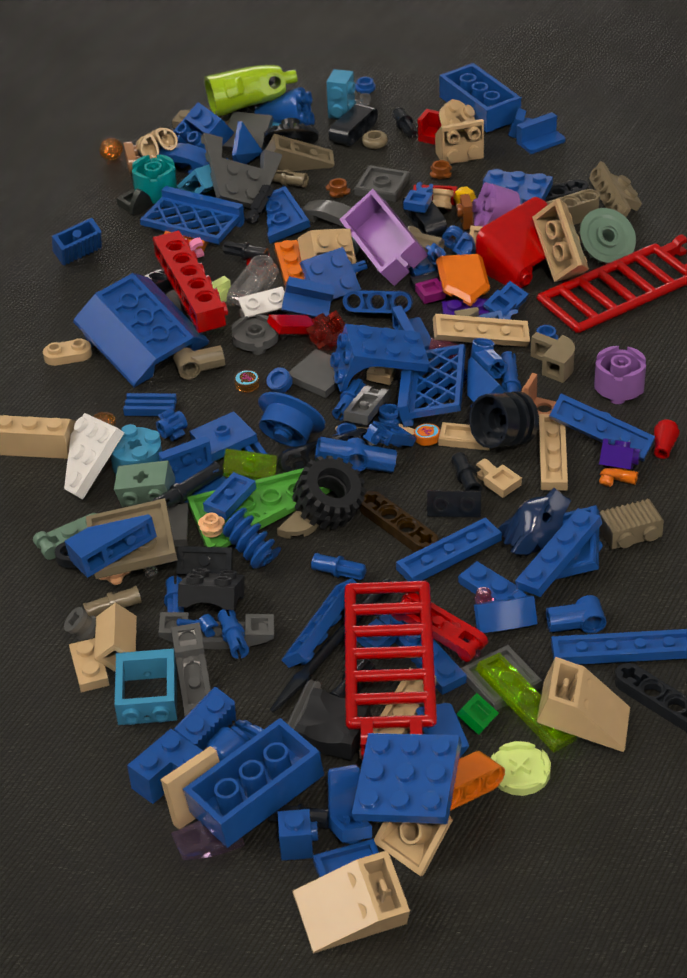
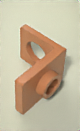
M532 373L521 392L529 395L537 408L539 406H549L551 408L549 412L538 411V414H550L556 402L537 397V374Z

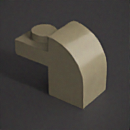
M536 332L531 337V357L542 361L543 376L564 383L574 371L575 345L571 339L564 335L557 340Z

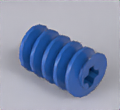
M241 508L229 518L223 527L222 533L225 537H230L229 541L231 544L236 545L238 552L243 553L245 560L250 561L252 568L257 569L274 560L280 553L281 547L272 550L271 548L275 540L270 539L265 542L264 540L268 532L263 531L258 534L257 532L261 528V524L256 523L251 526L250 524L254 520L253 515L244 518L248 510Z

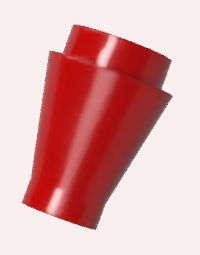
M661 420L654 427V455L660 459H666L670 456V452L680 434L678 425L674 421Z

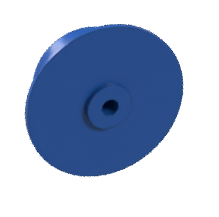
M267 392L263 393L258 399V404L264 412L259 422L260 429L268 437L281 444L291 447L304 445L307 443L311 433H320L325 428L326 422L323 416L312 406L298 398L283 393Z

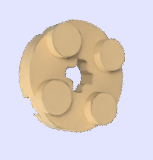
M454 99L447 102L439 112L442 126L475 120L473 107Z

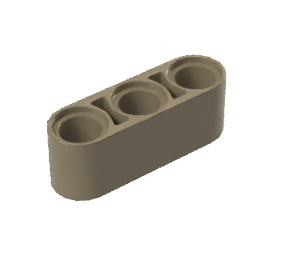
M586 189L557 199H561L567 204L573 224L575 225L581 223L589 212L599 208L600 194L596 190ZM554 200L548 201L546 203L549 205Z

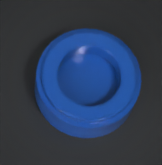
M276 368L268 374L266 381L273 392L284 393L291 387L293 379L285 368Z

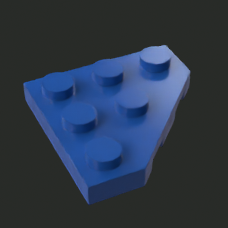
M493 169L487 172L483 179V184L491 183L517 191L520 196L521 205L533 197L545 200L553 185V176H546L542 173L524 174L521 171L504 172L500 169Z

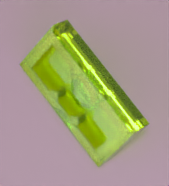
M226 448L223 476L229 477L233 472L252 480L274 476L276 473L277 456Z

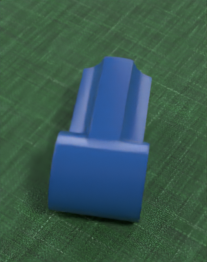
M476 338L472 341L471 357L494 379L501 378L507 372L508 364L494 351V342L486 338Z
M593 595L581 597L576 604L546 608L549 632L582 628L586 633H597L603 630L607 623L600 600Z

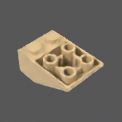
M555 657L544 680L537 723L624 752L630 706L584 666Z
M388 850L357 859L293 890V895L313 953L405 925L410 913Z

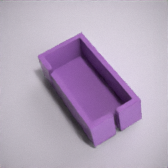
M374 189L367 193L339 219L346 229L351 230V236L379 272L394 286L410 272L408 270L410 266L415 268L428 256L418 240Z

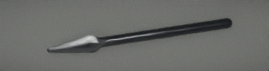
M383 579L381 582H391V581H390L389 579ZM385 593L369 594L361 604L377 603ZM365 615L356 616V625ZM345 622L302 670L291 678L270 708L271 712H275L311 679V675L345 639Z

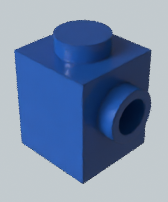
M310 810L278 811L281 860L313 858L312 841H318L317 821H310Z

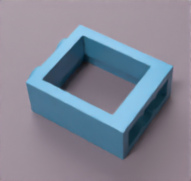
M174 649L116 653L115 711L118 725L177 721V664ZM167 678V696L125 699V681Z

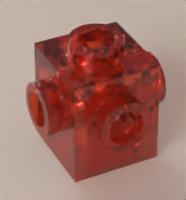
M337 310L327 316L321 313L311 320L313 325L308 327L306 331L318 350L325 345L328 348L336 345L338 335L343 332L345 326Z

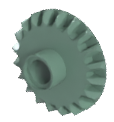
M609 208L592 210L583 218L579 225L580 243H583L584 251L589 252L590 258H596L598 263L604 262L608 264L633 253L635 249L636 235L634 228L629 220L618 211Z

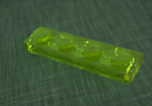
M500 652L478 662L475 669L478 674L553 753L575 742L577 736L537 723L541 695Z

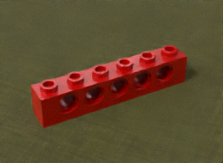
M179 230L153 237L155 256L198 333L226 326L225 316L228 315L225 301L221 302L217 288L213 289L211 278L209 275H205L203 264L198 263L197 255L194 250L191 251L188 239H184Z

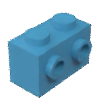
M333 69L326 81L328 118L339 119L356 104L354 95L356 85L353 71Z

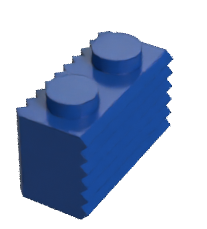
M89 218L51 236L52 250L64 266H66V263L70 264V261L74 262V260H78V258H82V256L102 248L101 230L93 218Z
M214 687L174 730L204 751L206 743L221 727H228V725H232V721H236L235 701L217 687Z

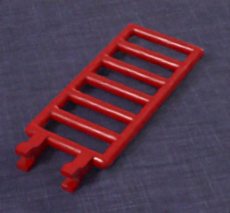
M681 234L675 237L671 243L662 247L656 243L543 291L537 295V300L575 333L583 332L686 286L687 264L684 265L674 255L681 256L687 254V249L682 246L687 243V238ZM656 254L682 274L683 277L674 280L646 257ZM637 262L665 285L658 288L653 287L627 265ZM618 270L646 293L636 297L608 273ZM599 278L624 298L626 302L616 305L594 287L590 281ZM580 286L607 310L597 314L570 290ZM561 295L588 319L578 323L552 301L551 298Z
M427 581L349 583L345 586V719L347 728L361 729L362 760L368 733H373V729L410 728V734H423L422 727H433L437 723L430 584ZM419 592V602L356 604V594ZM420 614V624L356 626V616ZM421 635V646L357 648V637ZM422 658V668L357 670V659ZM423 680L422 692L357 693V682ZM424 704L425 715L358 717L357 705Z

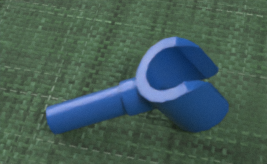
M210 614L203 615L199 620L177 619L176 622L177 626L200 623L201 631L206 637L214 636L215 632L212 627L219 626Z

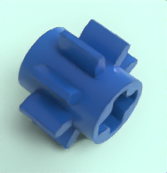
M170 408L158 415L160 420L156 422V428L162 438L169 437L171 441H174L185 435L183 429L187 428L188 424L181 411L174 413V410Z

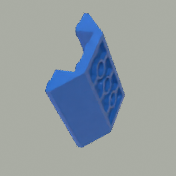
M135 273L95 293L73 321L133 387L153 377L155 365L181 349L190 348L196 351L209 344V340L202 333H198L194 324L149 277Z

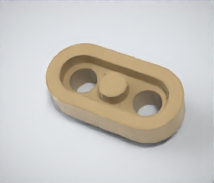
M81 338L66 342L50 343L43 350L44 361L52 366L85 361L92 356L91 344L89 341Z

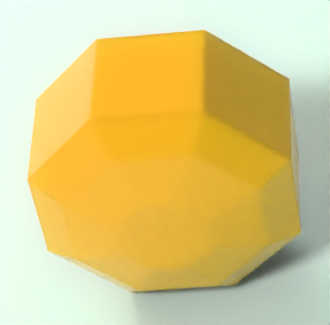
M467 186L460 187L453 197L456 204H460V195L469 194L471 203L476 199L474 191Z

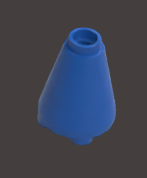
M302 87L295 88L275 100L255 107V114L272 115L273 122L281 123L283 119L296 118L300 120V124L314 125L315 117L313 112H311L310 105L313 101L310 91L306 92Z

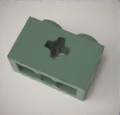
M168 460L118 466L114 491L122 507L153 501L155 497L167 492L170 486L175 484L176 477Z

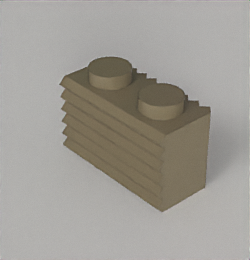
M648 498L645 501L627 503L625 506L612 507L610 510L607 508L605 511L602 510L600 512L602 525L599 527V531L606 540V543L608 542L611 550L619 547L628 548L635 543L650 542L658 537H662L664 520Z

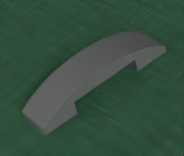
M314 200L308 202L301 209L309 221L313 223L322 218L345 227L339 219L352 207L331 200Z
M160 612L159 637L173 642L171 627L177 626V619H189V612ZM246 614L245 622L238 621L245 630L244 638L248 647L274 639V614ZM216 621L219 626L212 627L215 632L214 636L206 637L201 631L204 649H230L228 643L223 640L222 626L219 621Z
M200 623L171 627L185 717L211 691Z

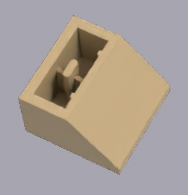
M480 119L441 126L435 134V152L439 160H445L449 164L484 158V120Z
M350 229L310 230L298 237L302 261L344 247L349 261L352 264L356 263Z

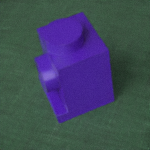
M603 438L599 464L633 469L634 464H639L641 449L630 448L631 442L615 440V444L611 445V439Z

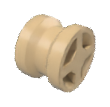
M433 188V203L438 209H452L450 201L454 191Z

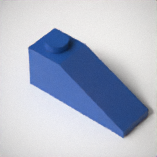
M472 357L468 359L467 396L473 403L481 395L506 392Z
M147 514L88 527L64 542L70 561L88 578L156 538L157 534L152 517Z

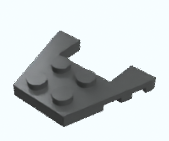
M204 132L201 136V142L206 148L205 157L207 162L210 163L212 171L210 175L216 198L243 204V207L250 208L256 195L260 194L261 186L263 184H271L282 159V154L264 149L261 153L260 168L222 158L223 137Z

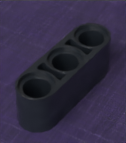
M358 103L355 104L331 126L329 140L345 146H352L375 125L378 118V110Z
M403 197V198H402L403 209H404V203H403V202H404V200H405L406 197ZM433 201L425 213H416L404 209L406 216L421 233L438 237L446 232V220Z

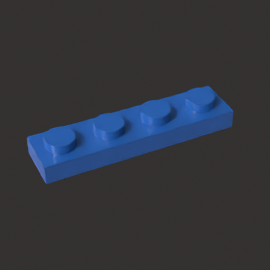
M560 394L549 415L550 419L602 443L603 438L611 439V445L615 444V440L631 442L630 448L641 449L640 460L643 462L655 440L654 435L564 394Z
M577 508L515 580L517 588L541 597L602 525L601 516Z
M485 517L397 561L396 570L407 581H422L501 541L502 532Z
M353 578L334 587L282 658V661L289 668L299 663L304 665L309 662L315 654L313 652L315 647L328 637V629L341 619L342 615L340 613L345 608V586L349 583H357Z
M391 615L379 616V621L385 625L408 624L403 620H395ZM421 635L397 636L395 643L398 646H421ZM433 639L435 687L443 695L467 683V675ZM410 658L418 668H422V658Z

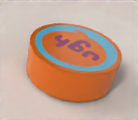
M427 423L415 428L414 436L416 437V443L423 446H431L438 442L440 435L438 426Z

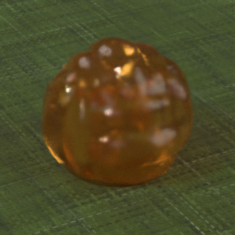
M116 138L103 140L99 148L101 156L108 160H116L123 151L122 143Z

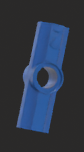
M320 437L316 444L315 459L320 456L324 459L326 456H333V459L337 460L339 457L346 464L350 462L353 465L352 468L354 470L358 469L359 472L367 468L391 473L396 465L397 451L366 445V442L360 438H351L343 441Z

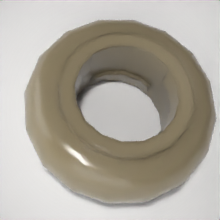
M379 130L368 131L362 137L363 145L369 149H380L388 142L387 135Z

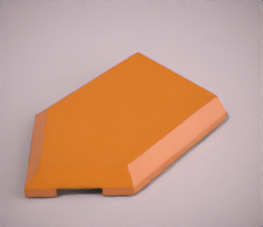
M479 254L440 256L436 259L442 289L447 295L451 297L455 295L463 299V303L472 306L479 296L485 295L490 290L483 259Z

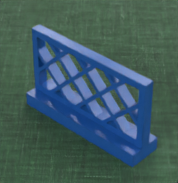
M165 186L161 190L162 197L140 219V223L143 226L168 232L179 230L183 236L191 238L200 237L201 240L220 244L235 226L241 227L245 223L243 204ZM175 213H176L175 216L165 217L166 215H171V214H175ZM161 217V219L152 220L153 218ZM193 218L196 219V220L189 221V222H185V221H184V220H189V219H193ZM180 222V224L172 225L171 223ZM215 223V225L204 227V225ZM198 226L200 227V228L194 229V230H193V229H189V228H194V227H198ZM219 231L217 235L209 234L212 232Z
M464 344L426 350L428 359L433 358L429 361L430 365L427 372L432 374L427 378L422 377L427 372L402 369L397 408L403 427L413 426L414 418L461 411L466 352ZM458 354L452 359L447 358L450 355ZM439 363H444L439 369L435 368ZM451 368L456 369L450 375L446 373ZM439 377L443 379L438 384L433 383ZM450 383L454 384L449 390L445 389ZM424 388H430L426 393H420ZM437 393L442 394L436 400L431 398ZM449 398L454 400V403L443 404ZM425 402L429 404L424 408H418Z

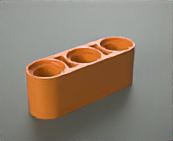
M476 751L460 758L450 811L497 788L504 778L505 768L481 751Z

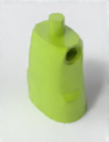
M278 65L250 66L204 77L211 112L218 117L245 107L275 100L286 92V84L298 81L295 70L283 72ZM274 76L275 82L269 86V79Z

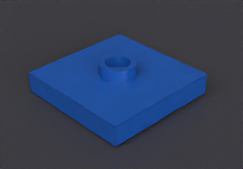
M234 411L189 431L192 440L206 435L210 441L212 461H216L258 441L257 434Z

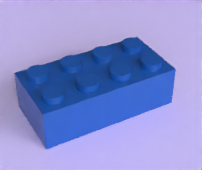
M474 63L439 75L440 98L446 102L454 99L461 101L465 105L472 106L475 111V120H484L485 132H491L502 126L510 125L518 108H521V97Z
M279 718L183 788L189 812L228 848L324 776L320 752L285 721Z

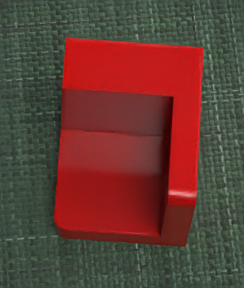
M426 109L418 118V141L435 145V134L442 126L439 111Z

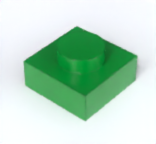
M476 693L456 715L479 735L499 712Z

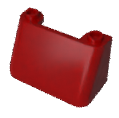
M533 197L480 229L476 238V254L482 257L486 273L489 277L503 285L511 281L520 288L531 282L533 266L546 259L532 218L548 205L544 200L539 197Z

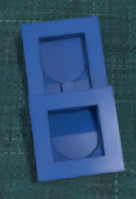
M509 281L500 291L497 290L483 304V307L490 312L502 310L504 316L507 311L518 309L527 300L529 294Z
M527 595L474 605L477 629L483 633L538 624L534 596Z

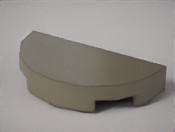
M296 511L277 528V534L291 539V536L302 534L305 537L313 533L319 525L317 523L315 526L309 524L311 520L307 518L304 520L301 517L302 512Z

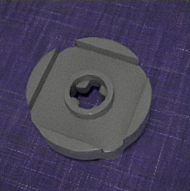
M256 315V319L249 320L248 316L238 319L232 325V344L240 349L252 351L255 355L265 353L266 349L277 343L280 335L267 323L269 316Z

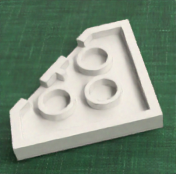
M84 413L76 421L74 430L71 433L64 489L83 500L124 432L115 426Z

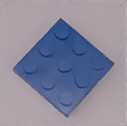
M368 733L352 809L354 821L448 824L462 744L460 736Z

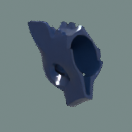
M553 488L545 497H534L526 500L519 506L512 518L497 528L502 532V536L506 538L504 543L506 545L511 544V552L517 555H530L532 552L535 553L543 549L562 527L563 517L571 499L563 495L556 488Z

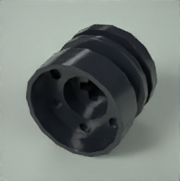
M525 392L489 393L479 396L472 404L469 414V425L476 442L483 447L518 446L529 443L534 438L539 425V414L533 399Z

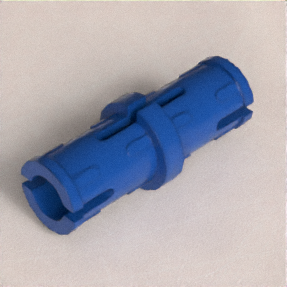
M222 609L217 617L222 626L223 640L228 643L231 655L234 658L238 659L239 657L237 650L240 653V657L244 658L249 653V647L244 638L245 630L238 623L234 610H228L230 614L228 616L226 610Z

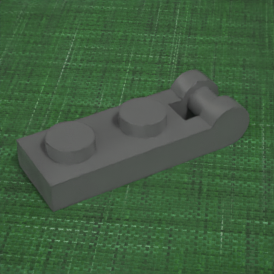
M365 385L344 410L343 421L352 422L354 425L359 426L368 425L379 411L380 406L384 405V403L388 404L391 395L390 389L382 388L378 390L374 389V386Z

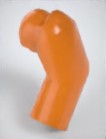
M605 468L599 474L601 475L599 483L606 487H611L613 480L636 485L638 479V472L624 468Z

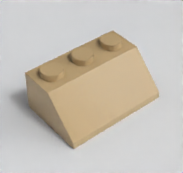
M555 199L532 218L553 280L557 282L576 278L589 270L567 204L561 199Z
M0 415V455L68 459L70 437L76 421L61 418Z

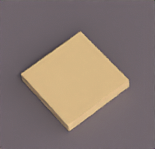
M211 746L160 779L173 825L179 830L196 819L189 812L183 788L220 762L217 751Z

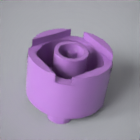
M484 183L478 198L472 202L474 225L483 227L519 206L520 196L518 192L495 184Z
M611 346L600 351L595 362V390L600 395L610 399L613 404H622L625 400L633 399L642 394L645 387V356L639 350L632 347H627V350H619V346Z

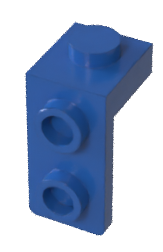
M357 765L332 768L328 771L329 828L342 843L348 844L358 843L361 839L372 838V825L368 821H354L352 816L360 776V768Z

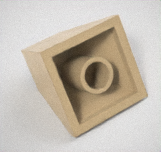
M449 815L448 824L383 822L374 841L376 845L385 851L388 850L390 855L419 876H423L453 820Z

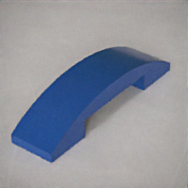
M178 143L176 148L168 151L159 146V155L168 156L176 163H189L192 171L210 164L206 160V149Z

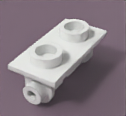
M283 287L239 297L241 318L248 316V319H250V317L276 310L282 311Z

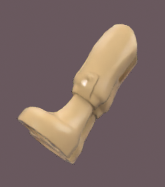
M157 128L136 141L138 152L142 156L150 155V158H157L159 146L169 151L176 148L178 144L176 134L168 128Z

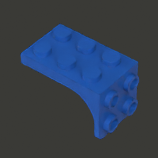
M345 324L343 332L338 335L336 351L331 354L330 365L334 368L335 372L334 381L338 384L340 392L347 390L350 380L356 373L369 367H387L427 372L430 365L420 332L369 327L367 325Z

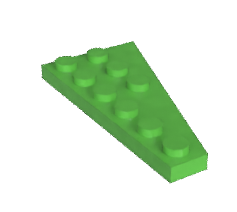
M304 468L255 480L256 489L232 515L239 509L246 508L248 511L244 518L253 515L254 520L250 525L253 526L256 523H260V529L296 511L294 507L296 502H293L292 499L294 494L293 488ZM319 487L324 494L332 492L328 488ZM215 490L187 497L190 511L204 546L228 547L232 545L229 541L230 537H225L223 533L217 537H206L202 534L200 526H198L199 519L207 514L204 511L203 503Z

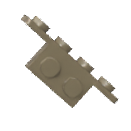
M602 161L592 170L589 179L595 190L599 192V197L605 208L618 211L625 217H627L631 209L638 211L642 203L637 196L638 193L633 189L630 184L631 181L627 177L611 174L606 164Z

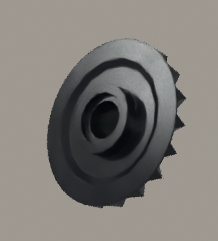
M286 118L281 121L279 126L268 128L264 132L263 138L266 144H269L274 134L314 144L319 139V132L310 125L300 124L299 119Z

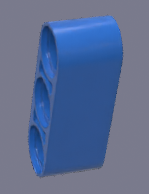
M352 290L344 295L343 305L345 309L351 312L392 313V307L397 306L396 298L402 295L408 300V306L403 309L404 312H407L413 306V298L408 292ZM352 294L358 295L361 301L360 305L356 308L349 304V297ZM375 295L383 297V307L376 308L373 306L372 299Z

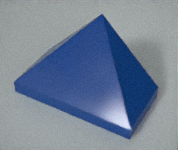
M238 121L232 158L233 161L247 164L263 151L244 123Z

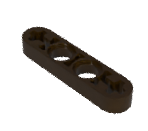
M376 491L365 492L364 499L359 507L360 512L413 552H417L438 541V536L435 532ZM389 514L396 516L393 519L383 518L384 515ZM403 528L414 529L412 532L401 531Z

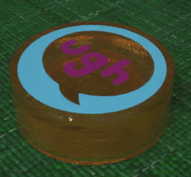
M253 370L240 371L234 377L235 387L239 391L251 392L259 387V375Z

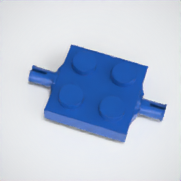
M344 247L303 260L300 263L304 273V280L336 286L332 301L343 298L349 291L361 290L356 278V272L367 269L365 260L352 264L347 257Z

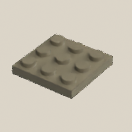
M165 498L86 516L88 528L149 514L152 517L157 534L156 538L94 574L96 579L177 561Z

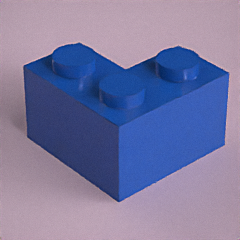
M170 729L127 765L131 789L154 804L164 795L160 779L203 750L173 729Z

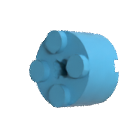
M133 424L122 427L121 431L124 434L110 455L115 475L117 474L118 466L159 461L158 453L162 452V446L158 431L136 427Z

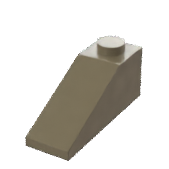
M277 134L273 135L265 149L282 154L278 170H313L333 168L335 165L333 150Z

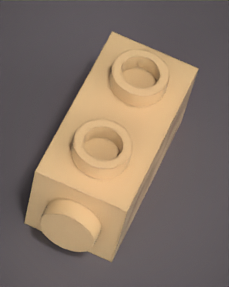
M116 602L96 617L94 656L95 660L115 672L116 653L136 652L137 633L136 615Z

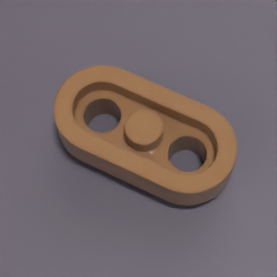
M132 141L124 142L123 146L130 175H132V164L140 156L137 145H133Z

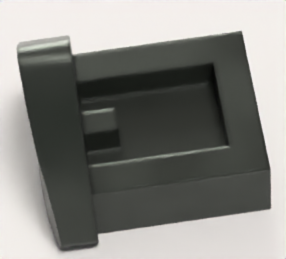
M132 189L116 198L117 205L133 216L142 213L153 204L150 196L140 189Z

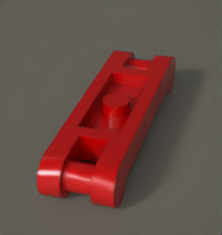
M405 593L400 603L419 602V595L417 593ZM431 602L433 639L457 652L462 660L466 662L471 661L476 656V651L483 649L488 644L487 636ZM420 614L391 615L397 621L403 620L408 624H420ZM466 638L469 640V642L467 643L463 641V639Z

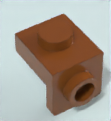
M469 194L460 195V204H456L457 217L461 219L463 229L466 230L470 229L471 225L475 226L474 212Z

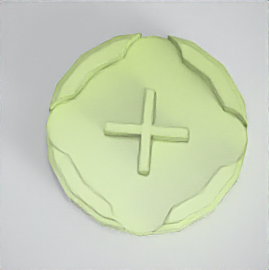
M521 741L506 743L499 747V751L495 755L493 753L491 759L505 768L504 778L498 788L511 795L525 796L536 793L544 788L550 779V759L544 750L541 752L532 743Z

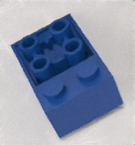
M199 102L173 131L177 136L178 143L195 145L206 149L205 145L201 142V136L204 132L223 137L222 145L235 133L220 117ZM174 162L181 169L190 165L189 163Z

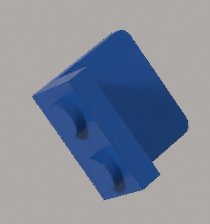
M206 435L158 453L159 461H169L176 477L175 483L178 484L213 463L210 441ZM222 476L190 496L216 490L226 480L225 477Z

